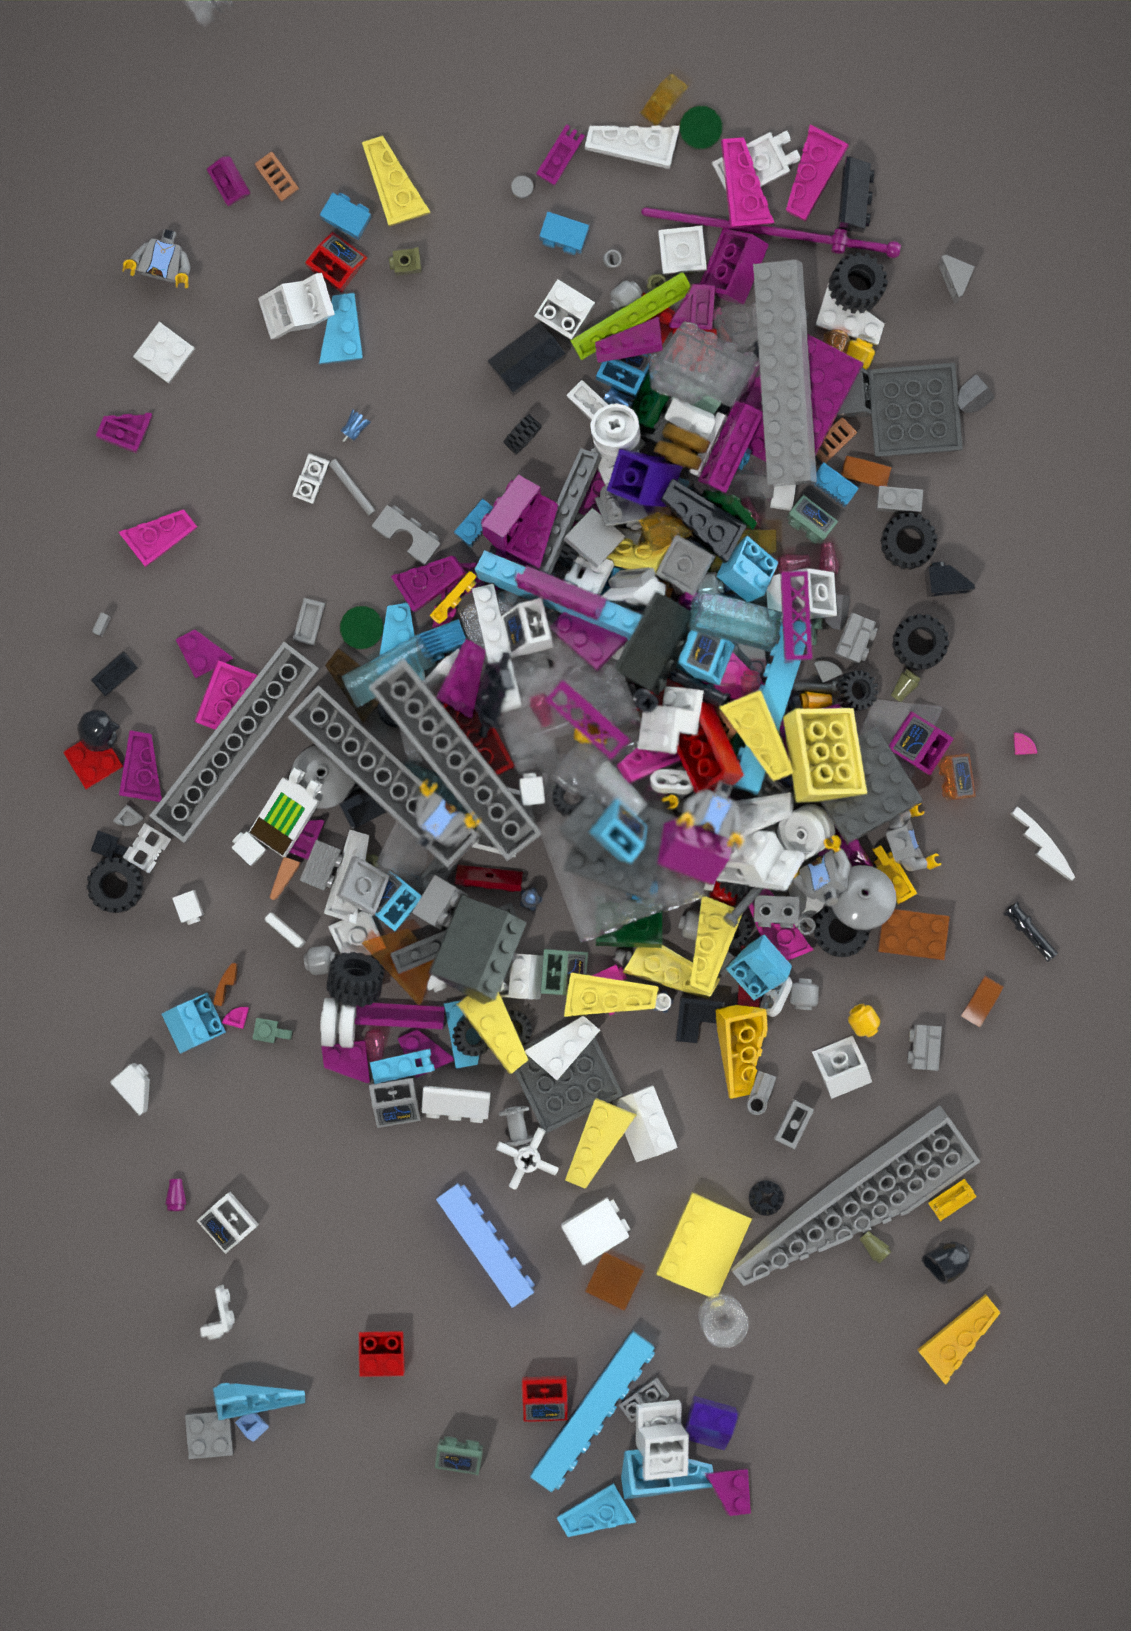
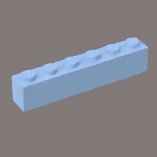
M457 1183L437 1197L436 1200L513 1308L534 1293L532 1287L535 1284L528 1275L523 1276L519 1270L522 1266L517 1258L509 1256L507 1253L509 1247L505 1241L497 1239L494 1234L497 1230L490 1221L486 1223L481 1215L484 1212L479 1204L471 1202L469 1199L471 1193L465 1185L460 1186Z

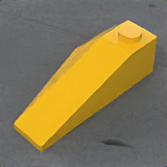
M741 1005L716 1009L717 1032L729 1098L733 1099L750 1095L757 1073L758 1057L762 1054L763 1038L766 1037L768 1031L766 1009Z

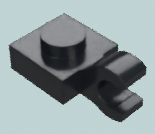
M97 831L91 851L113 858L114 853L124 856L128 848L118 844L119 837Z

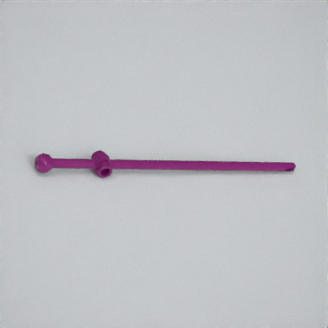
M643 208L641 210V214L646 217L830 244L832 246L831 251L836 254H844L845 248L850 247L883 252L890 258H897L901 249V245L896 241L882 244L849 239L847 231L843 229H835L834 235L829 236L764 225L730 228L729 220L652 208Z

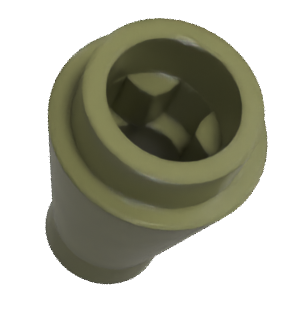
M906 669L904 673L901 672L891 696L902 702L906 696L919 686L918 682L921 678Z
M870 1231L860 1238L873 1261L876 1260L880 1264L891 1254L890 1246L875 1237Z

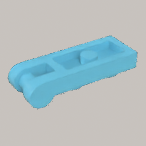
M426 1049L370 1062L374 1083L377 1084L434 1071V1064H431L430 1060L431 1050ZM421 1058L423 1066L416 1067L415 1059Z

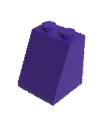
M619 449L606 491L640 505L667 507L660 499L672 479L678 482L682 467L665 458Z
M693 1396L684 1428L688 1434V1441L725 1450L735 1428L738 1416L736 1407Z

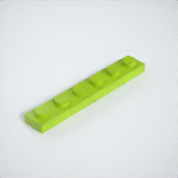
M681 272L570 340L578 357L581 360L596 352L595 342L644 323L683 299L690 288L684 273Z

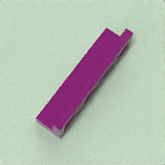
M734 402L698 479L700 483L710 485L721 492H727L762 418L763 412L746 403Z
M526 566L522 574L517 573L515 577L519 589L597 621L607 603V599L528 566Z
M808 571L781 572L784 663H793L795 660H812ZM790 577H803L804 586L799 591H796L791 586ZM791 591L795 593V595L793 596L792 599H791ZM797 596L805 602V608L800 613L792 608V602ZM792 612L796 615L794 620L792 619ZM798 618L806 624V630L801 635L793 630V624ZM793 634L797 637L795 642L793 639ZM799 640L807 646V655H794V646Z
M564 680L545 699L611 760L623 746L626 747L631 741ZM560 690L567 695V705L558 706L552 700ZM570 699L577 705H571ZM580 707L584 711V720L575 721L571 718V708ZM562 708H568V714ZM587 714H588L593 720H587ZM597 722L600 725V735L591 736L588 733L587 723ZM578 723H584V728L581 727ZM603 729L607 731L609 735H604ZM613 737L619 742L611 753L604 747V738ZM595 738H601V744Z
M373 1003L365 1005V1007L356 1006L355 1024L443 1029L445 1007Z

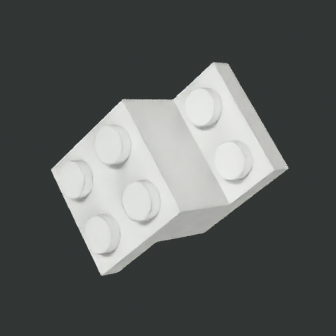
M322 273L314 274L304 281L281 284L258 298L271 339H278L291 331L312 328L335 315Z
M665 687L662 706H657L650 713L643 712L637 748L676 753L679 733L697 735L703 691Z
M758 830L742 837L743 844L739 849H737V842L733 841L730 860L725 867L740 869L747 883L752 887L786 891L805 859V856L800 851L784 850L774 832Z
M679 1400L636 1404V1446L643 1456V1478L645 1480L688 1476V1434L681 1425V1402Z

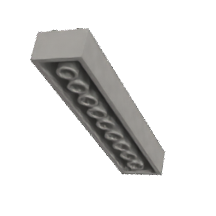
M798 260L753 264L768 485L777 487L817 483L803 264Z
M283 642L153 810L150 817L183 843L187 844L316 677L320 669L287 643Z
M405 658L401 659L369 685L370 690L469 814L475 812L472 815L475 821L481 819V823L478 825L507 861L542 834L541 829Z
M317 686L288 716V719L418 841L424 833L417 826L418 822L415 819L416 805L422 792L421 785L423 783L323 689ZM472 829L464 840L453 844L446 843L441 845L434 840L428 851L450 870L480 838Z

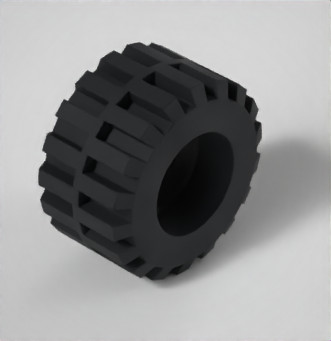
M851 253L846 258L843 257L835 267L829 278L828 290L832 291L830 297L831 299H836L835 304L843 306L842 310L847 311V309H850V313L854 314L857 310L860 314L864 313L866 309L870 311L883 296L886 290L885 287L888 284V280L885 279L887 273L882 271L884 266L882 264L878 265L875 257L871 259L869 258L870 255L866 253L864 256H861V253H856L853 256ZM848 277H860L867 284L868 290L855 289L849 283Z
M903 513L894 517L886 525L882 532L880 544H882L881 550L885 554L887 561L892 562L893 566L900 567L899 569L906 568L911 570L921 567L933 556L938 538L937 534H935L934 526H931L928 519H924L920 514ZM912 529L920 535L922 544L917 552L907 554L898 548L896 537L900 531Z
M916 614L915 616H910L896 628L893 634L892 648H894V654L898 657L899 662L905 664L909 669L913 668L920 671L934 667L943 659L948 651V632L945 631L943 623L941 624L937 618L930 617L931 615ZM922 629L931 635L933 647L929 653L917 655L910 650L908 637L915 630Z
M108 858L98 862L91 869V874L87 877L88 885H86V890L89 892V899H92L93 904L101 910L110 913H121L130 910L141 899L142 890L144 891V880L140 870L133 863L121 858ZM113 872L121 873L128 882L126 893L116 899L108 897L103 890L105 877Z
M831 906L822 909L816 917L814 931L816 942L823 951L832 956L849 957L855 955L865 947L866 942L869 940L870 930L855 929L854 936L848 942L839 943L833 940L829 934V926L837 916Z
M361 952L341 953V955H337L331 960L326 989L335 1001L341 1002L343 1005H351V1007L371 1005L381 995L384 967L382 964H379L377 959H373L372 956Z

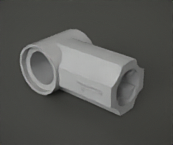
M758 1071L751 1093L746 1101V1110L750 1114L760 1115L765 1112L777 1077ZM754 1099H758L762 1103V1108L758 1112L753 1111L751 1108V1102Z

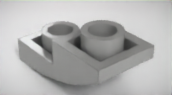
M656 1377L621 1402L619 1407L632 1423L636 1420V1404L662 1402L668 1398L669 1393Z

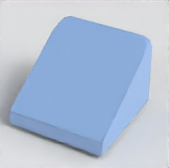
M257 1413L243 1415L235 1422L246 1438L251 1441H255L269 1428Z

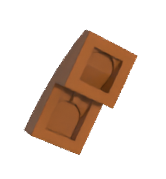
M846 456L841 475L854 482L865 483L875 487H887L891 467Z
M232 963L223 974L216 990L213 1005L224 1006L226 986L236 985L238 963Z
M984 976L962 1012L961 1017L981 1027L1004 986Z

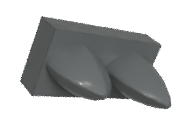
M435 857L415 885L425 892L434 875L445 881L458 865V862L448 870Z

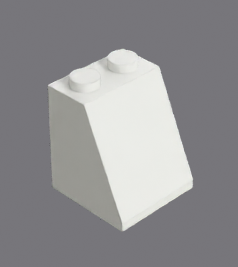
M809 568L792 571H808L810 619L837 616L834 572ZM781 574L772 576L766 590L768 620L782 622ZM790 577L791 586L796 591H799L804 586L803 577ZM791 591V599H792L793 596L795 595V593ZM797 596L792 602V608L800 613L805 608V602ZM792 612V619H794L796 615Z
M608 1197L561 1223L562 1229L583 1265L629 1237L628 1231L631 1230L625 1219L620 1220L617 1212L620 1211L614 1200L609 1201Z

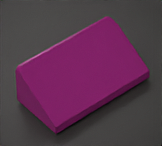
M229 156L221 157L207 168L227 206H231L250 194L247 185Z

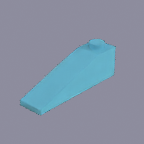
M222 1383L213 1388L218 1420L305 1403V1393L300 1390Z
M639 1450L625 1451L621 1474L624 1499L713 1488L710 1481L705 1477V1473L713 1472L712 1464L688 1459V1476L645 1480L643 1478V1456Z

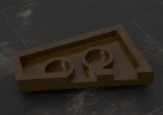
M338 648L325 666L359 715L362 723H364L380 703L369 688V685L377 677Z

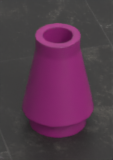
M170 1179L165 1202L167 1211H185L187 1203L182 1179Z

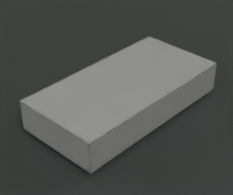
M651 567L620 570L608 583L611 588L640 586L647 583L656 573Z
M307 598L303 599L293 636L294 641L314 646L325 603Z

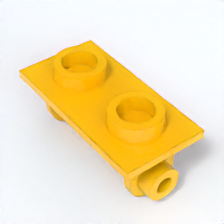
M963 1179L931 1200L928 1204L938 1219L942 1221L975 1199L976 1195L971 1186Z

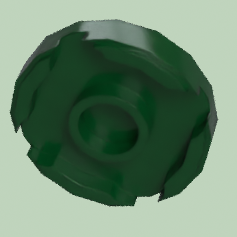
M696 106L683 114L679 131L682 140L687 146L695 150L712 148L719 141L722 135L723 124L715 110L707 106Z
M356 606L349 609L343 615L340 622V633L343 640L350 647L358 650L368 649L380 641L383 634V622L380 615L374 609L367 606Z

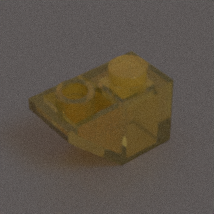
M671 73L659 84L640 114L653 125L658 126L679 102L688 86Z
M661 512L638 520L645 542L652 552L670 545L675 535L684 539L692 535L691 530L679 518Z

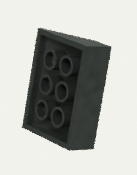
M655 591L614 670L635 684L659 695L660 691H663L666 687L667 678L670 673L676 668L677 660L688 640V634L692 630L694 623L698 624L699 617Z
M460 896L428 974L482 1004L495 1001L526 922L506 911L465 896Z

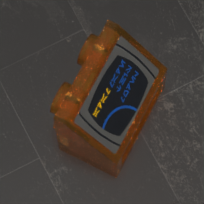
M969 753L942 757L941 762L938 763L940 776L944 775L945 783L941 785L943 797H947V801L976 797Z

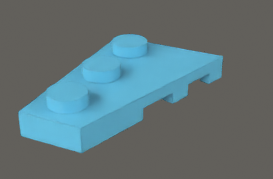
M355 294L332 296L331 303L335 315L328 318L319 364L363 359Z
M408 603L387 606L377 675L384 674L403 658L412 668L420 665L411 610Z
M460 1001L444 1004L456 1069L478 1065L479 1056L463 1055L462 1052L457 1050V1046L453 1044L455 1042L454 1038H452V1034L455 1032L453 1029L457 1027L459 1021L466 1017L457 1006V1003ZM470 1028L466 1032L467 1042L471 1045L479 1043L481 1036L475 1028Z

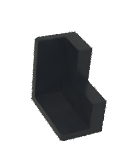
M366 792L339 804L352 829L387 813Z
M680 997L675 1041L697 1043L699 1023L717 1024L716 1009L723 1008L724 1002Z

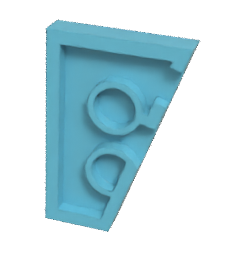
M614 1483L557 1516V1520L568 1537L636 1522Z

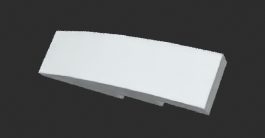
M583 380L567 394V397L591 421L599 409L608 405ZM642 439L638 449L639 451L646 445L645 441H643Z
M1015 807L1010 815L1027 827L1022 835L1040 847L1034 855L1066 879L1072 881L1075 876L1052 839L1032 818L1019 807Z

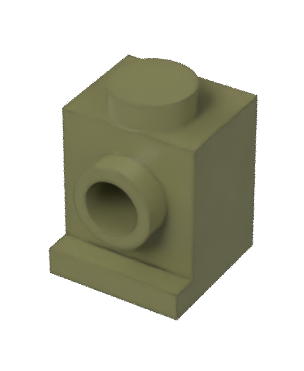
M418 247L393 251V257H389L390 270H395L396 276L422 273ZM403 257L409 259L407 264H402L400 260Z

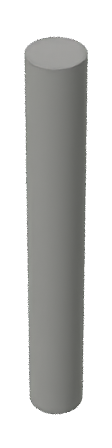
M336 459L329 463L330 467L367 515L373 514L375 509Z

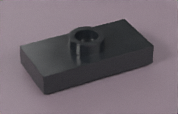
M122 652L94 676L91 681L106 697L139 668L125 652Z

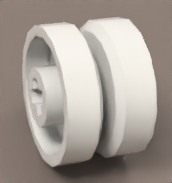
M610 404L599 409L593 416L591 432L594 447L602 457L616 461L619 449L633 452L639 449L641 443L639 422L632 409L626 405Z
M806 804L793 811L792 816L781 820L777 832L779 842L784 850L800 851L805 856V859L826 848L824 839L829 838L831 842L833 841L831 836H834L835 828L832 819L822 807L815 804Z
M334 998L324 999L320 1025L322 1046L333 1047L336 1043L337 1033H339L341 1047L353 1048L356 1007L342 1004L340 1013L339 1004Z

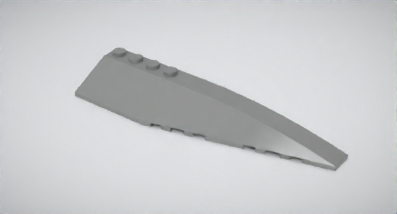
M939 1105L820 1191L766 1236L731 1270L742 1285L745 1286L770 1275V1272L777 1268L783 1269L788 1267V1264L800 1259L802 1261L808 1258L811 1253L816 1251L820 1253L853 1238L854 1234L870 1231L872 1226L879 1223H888L892 1221L891 1218L901 1214L903 1216L910 1213L980 1163V1160Z

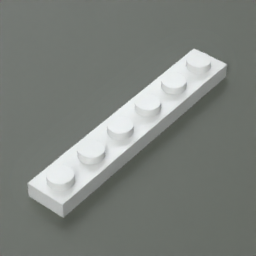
M494 584L473 588L472 591L488 661L499 663L502 652H509ZM511 657L508 666L515 689L506 690V697L503 700L501 712L522 707Z

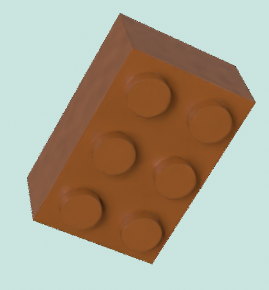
M894 909L890 918L879 927L876 952L944 960L950 916Z

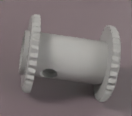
M514 1106L499 1112V1116H506L511 1140L506 1141V1145L519 1146L532 1141L533 1136H528L523 1112L529 1110L528 1106Z

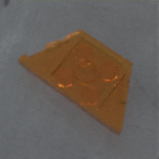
M406 928L363 941L361 944L383 965L384 969L415 1003L420 1005L431 977L428 973L434 959L398 974L389 954L418 942L419 940Z

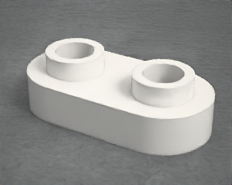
M659 769L651 775V787L656 792L688 794L693 791V786L686 771Z
M788 977L786 981L765 993L760 1008L766 1009L768 1016L774 1017L782 1010L792 988L791 978Z

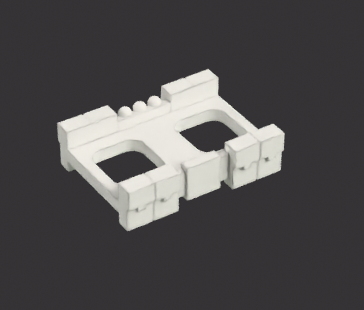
M144 823L138 833L139 837L132 844L133 847L128 848L123 858L150 874L156 864L154 860H157L161 849L165 850L171 839ZM151 831L159 835L157 842L153 846L145 842L146 837ZM139 850L147 853V857L142 864H138L133 860Z

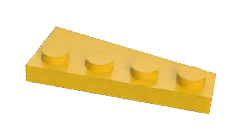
M985 1294L917 1349L945 1385L950 1380L953 1372L963 1363L962 1360L969 1351L971 1352L976 1346L975 1343L981 1335L985 1334L998 1317L1000 1311Z

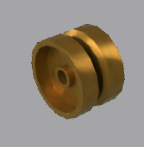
M666 423L662 435L672 441V444L666 441H658L653 452L676 465L698 471L702 459L691 451L706 453L710 442L692 432Z

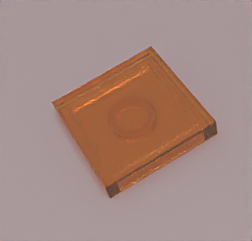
M604 1252L585 1292L625 1311L644 1270Z

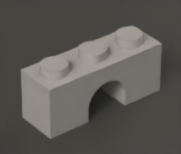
M386 505L373 523L372 528L390 541L398 532L405 531L410 533L413 537V543L407 551L408 554L424 566L427 565L441 546V543L438 542L440 538L431 531L426 533L421 530L422 525L415 519L411 518L408 520L403 517L404 512L395 505L392 508Z

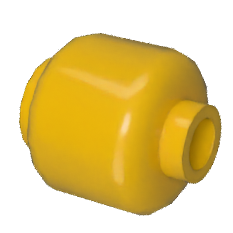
M860 338L850 341L844 352L863 362L862 368L865 370L869 368L875 355V351L872 348L873 344Z
M859 1004L850 1010L848 1022L857 1036L871 1037L878 1032L877 1028L881 1021L872 1006Z

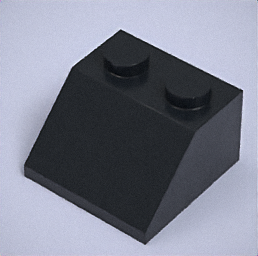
M945 562L932 563L925 570L927 597L965 594L975 590L974 583L952 565H945Z

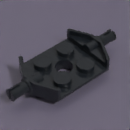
M502 652L499 663L489 662L485 666L474 706L480 719L481 729L479 735L482 738L488 737L490 728H503L504 726L497 723L498 717L501 715L503 700L506 697L507 689H515L508 666L511 657L509 652Z

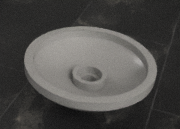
M316 745L301 752L291 768V772L294 768H299L306 773L299 783L305 789H307L311 780H317L323 784V787L315 797L320 801L317 809L333 808L343 803L350 796L355 786V782ZM320 770L326 771L324 776H319L318 772Z
M866 865L851 867L847 879L848 887L837 895L838 903L831 906L832 910L842 923L858 930L877 928L884 924L894 911L896 905L894 885L889 877L877 868ZM865 890L869 895L863 896L861 891Z

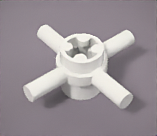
M538 1128L530 1144L519 1145L516 1149L498 1142L496 1150L514 1157V1163L517 1166V1170L509 1184V1187L512 1189H517L525 1172H533L539 1168L554 1176L557 1174L558 1167L542 1161L537 1150L546 1132L545 1130ZM529 1154L532 1155L529 1162L521 1160L522 1156L528 1158Z

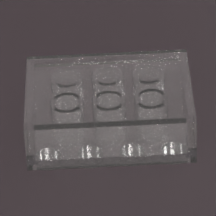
M684 321L670 339L653 368L732 407L754 382L760 367V359L754 353L746 352L738 348L734 343L726 342L718 338L716 334L706 332L698 328L696 324Z

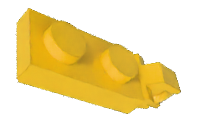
M469 571L429 616L438 624L442 623L448 618L447 609L450 606L454 609L462 600L459 596L463 591L469 592L477 582L474 579L477 576Z
M881 845L873 848L872 850L878 858L874 861L876 868L885 873L894 885L896 903L899 905L916 895V890L901 865L895 861L892 852L886 854Z

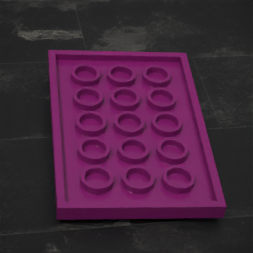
M807 334L816 456L864 363ZM760 374L745 403L763 412ZM762 415L747 448L752 451L751 454L766 462L764 420Z

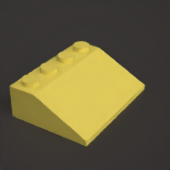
M853 708L795 709L783 717L790 763L794 771L792 777L796 802H816L867 794Z
M691 1192L656 1274L681 1286L717 1299L752 1218Z

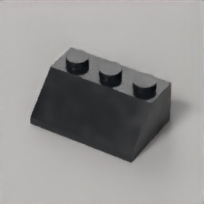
M846 157L843 165L838 229L864 233L865 226L869 227L871 214L867 213V205L872 203V192H869V183L874 181V170H871V163Z
M539 322L487 362L512 396H515L565 359L566 353Z

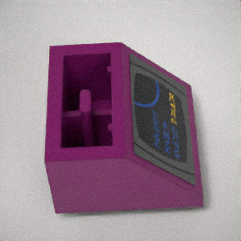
M910 711L888 746L893 753L917 769L931 775L954 738Z

